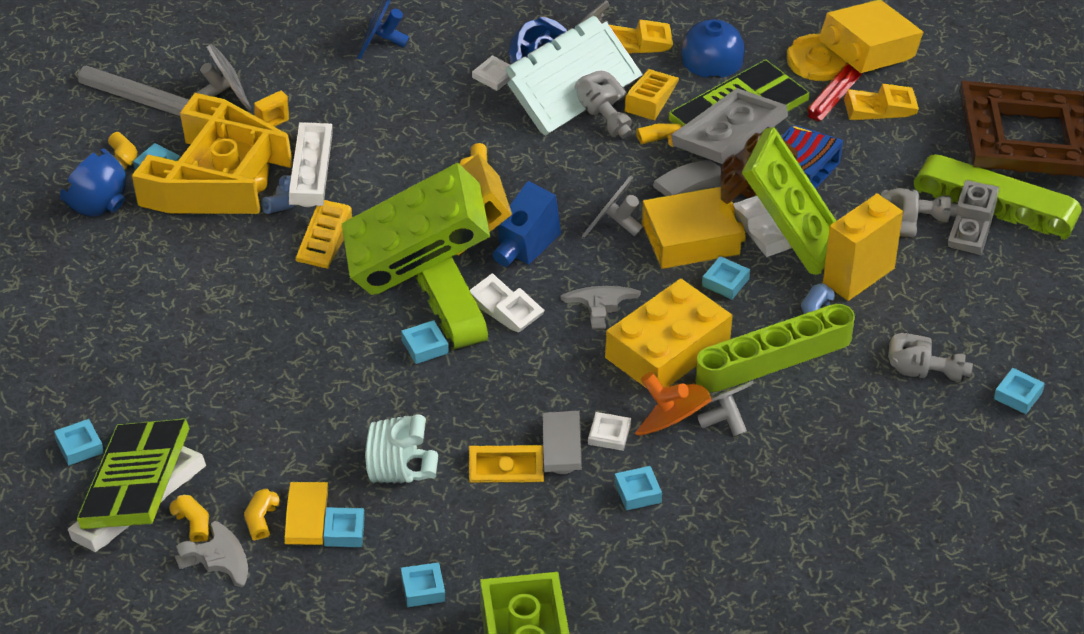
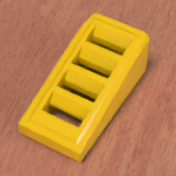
M648 69L625 97V112L656 120L677 85L679 78Z
M324 200L323 206L317 205L296 255V261L328 269L344 240L341 223L352 218V208L349 205ZM310 248L325 251L326 253L310 251Z

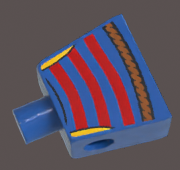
M797 125L791 126L781 136L797 150L796 160L815 189L841 162L843 140Z

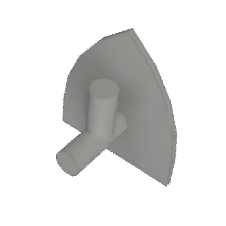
M214 45L207 46L223 77L220 76L211 63H205L200 71L210 84L197 91V93L214 97L231 87L246 109L251 111L235 69Z
M632 175L610 199L582 237H586L605 214H608L633 236H636L643 226L630 216L639 204L636 196L628 195L620 206L616 204L617 200L634 179Z
M753 380L711 397V402L719 400L721 406L698 415L701 427L706 428L727 419L733 436L747 431L732 394L754 384Z

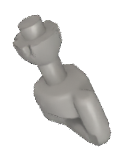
M595 71L582 76L575 83L574 88L577 89L578 99L583 107L591 115L601 113L605 117L608 132L612 137L618 134L622 139L628 137L632 133L630 128L633 122L632 119L625 113L617 112L612 106L616 101H621L626 97L627 92L613 75L606 71Z
M896 188L889 191L884 190L881 193L882 197L903 210L900 236L913 238L916 236L918 213L931 214L938 221L946 223L949 221L950 216L956 217L957 204L951 203V196H940L933 201L919 200V192L914 189L910 191L909 189Z
M899 333L890 340L888 351L890 364L904 376L926 378L928 370L944 372L950 380L955 382H961L962 376H971L973 363L965 362V354H953L947 358L931 356L932 340L929 337Z

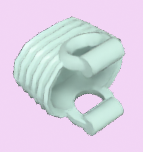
M424 416L397 417L390 420L374 421L369 425L365 459L368 477L372 483H411L413 480L420 481L436 477L438 453L433 450L417 449V445H421L424 439L426 423ZM422 458L421 471H412L406 465L411 459Z

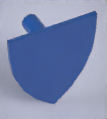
M382 0L375 11L357 59H361L374 34L401 47L406 45L409 36L395 30L403 17V13L399 9H392L384 24L381 23L391 0Z

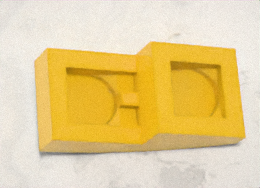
M639 19L636 29L609 25L627 53L663 52L670 50L673 46L670 24Z
M882 84L878 93L848 89L844 97L849 120L908 117L917 114L919 110L912 87Z
M290 482L285 525V544L323 545L328 482Z

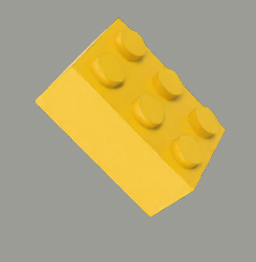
M680 278L606 330L605 358L642 386L644 384L641 378L646 373L653 372L663 387H669L697 366V356L701 350L730 340L732 314Z

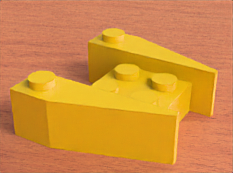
M194 93L180 112L185 143L191 145L178 161L149 154L145 157L132 174L138 206L164 213L258 214L261 210L256 181L254 179L266 162L288 168L292 167L288 134L225 99Z

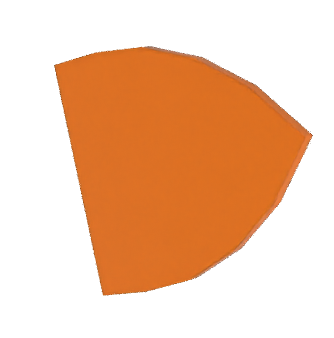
M653 372L646 373L641 378V381L657 402V405L635 434L639 436L650 434L680 422L711 402L710 392L702 385L697 384L686 385L682 383L663 387Z

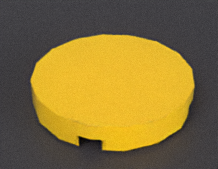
M808 34L794 40L793 45L789 46L787 50V63L794 73L803 78L814 81L832 80L847 63L819 40L820 34Z

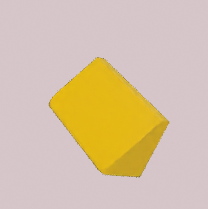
M543 445L469 446V483L544 482Z

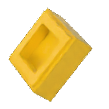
M280 90L255 102V116L274 127L288 121V96Z

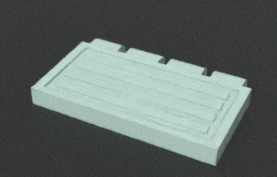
M591 16L576 25L575 29L571 28L556 37L551 43L548 42L529 53L528 58L523 57L506 67V72L511 79L507 83L538 130L545 136L587 110L580 103L577 89L574 88L575 83L582 76L595 71H606L613 75L624 88L643 75L608 23L601 24L595 16Z

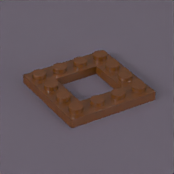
M961 81L959 93L973 167H981L986 170H1014L1020 173H1047L1053 176L1060 174L1084 178L1083 91ZM1000 113L1008 116L1015 114L1028 115L1041 119L1047 117L1059 118L1065 145L1007 140L1004 136Z

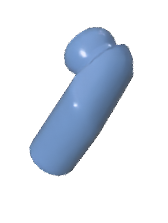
M291 175L281 176L275 195L264 197L261 200V207L264 213L279 212L295 206L289 205Z
M824 283L814 285L801 302L803 314L820 309L822 305H830L828 299L833 301L835 297L833 289Z

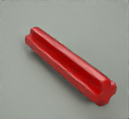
M846 63L808 106L807 117L816 121H822L863 73H860L849 63Z

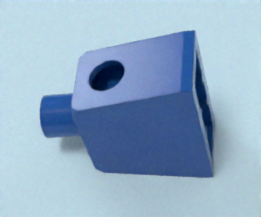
M528 181L509 205L512 215L497 226L500 245L494 250L492 256L498 264L504 267H508L515 258L529 265L561 234L556 195Z

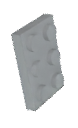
M736 88L671 135L673 146L723 164L729 156L736 155L743 150L747 140L753 134H760L768 126L775 127L787 118V105Z

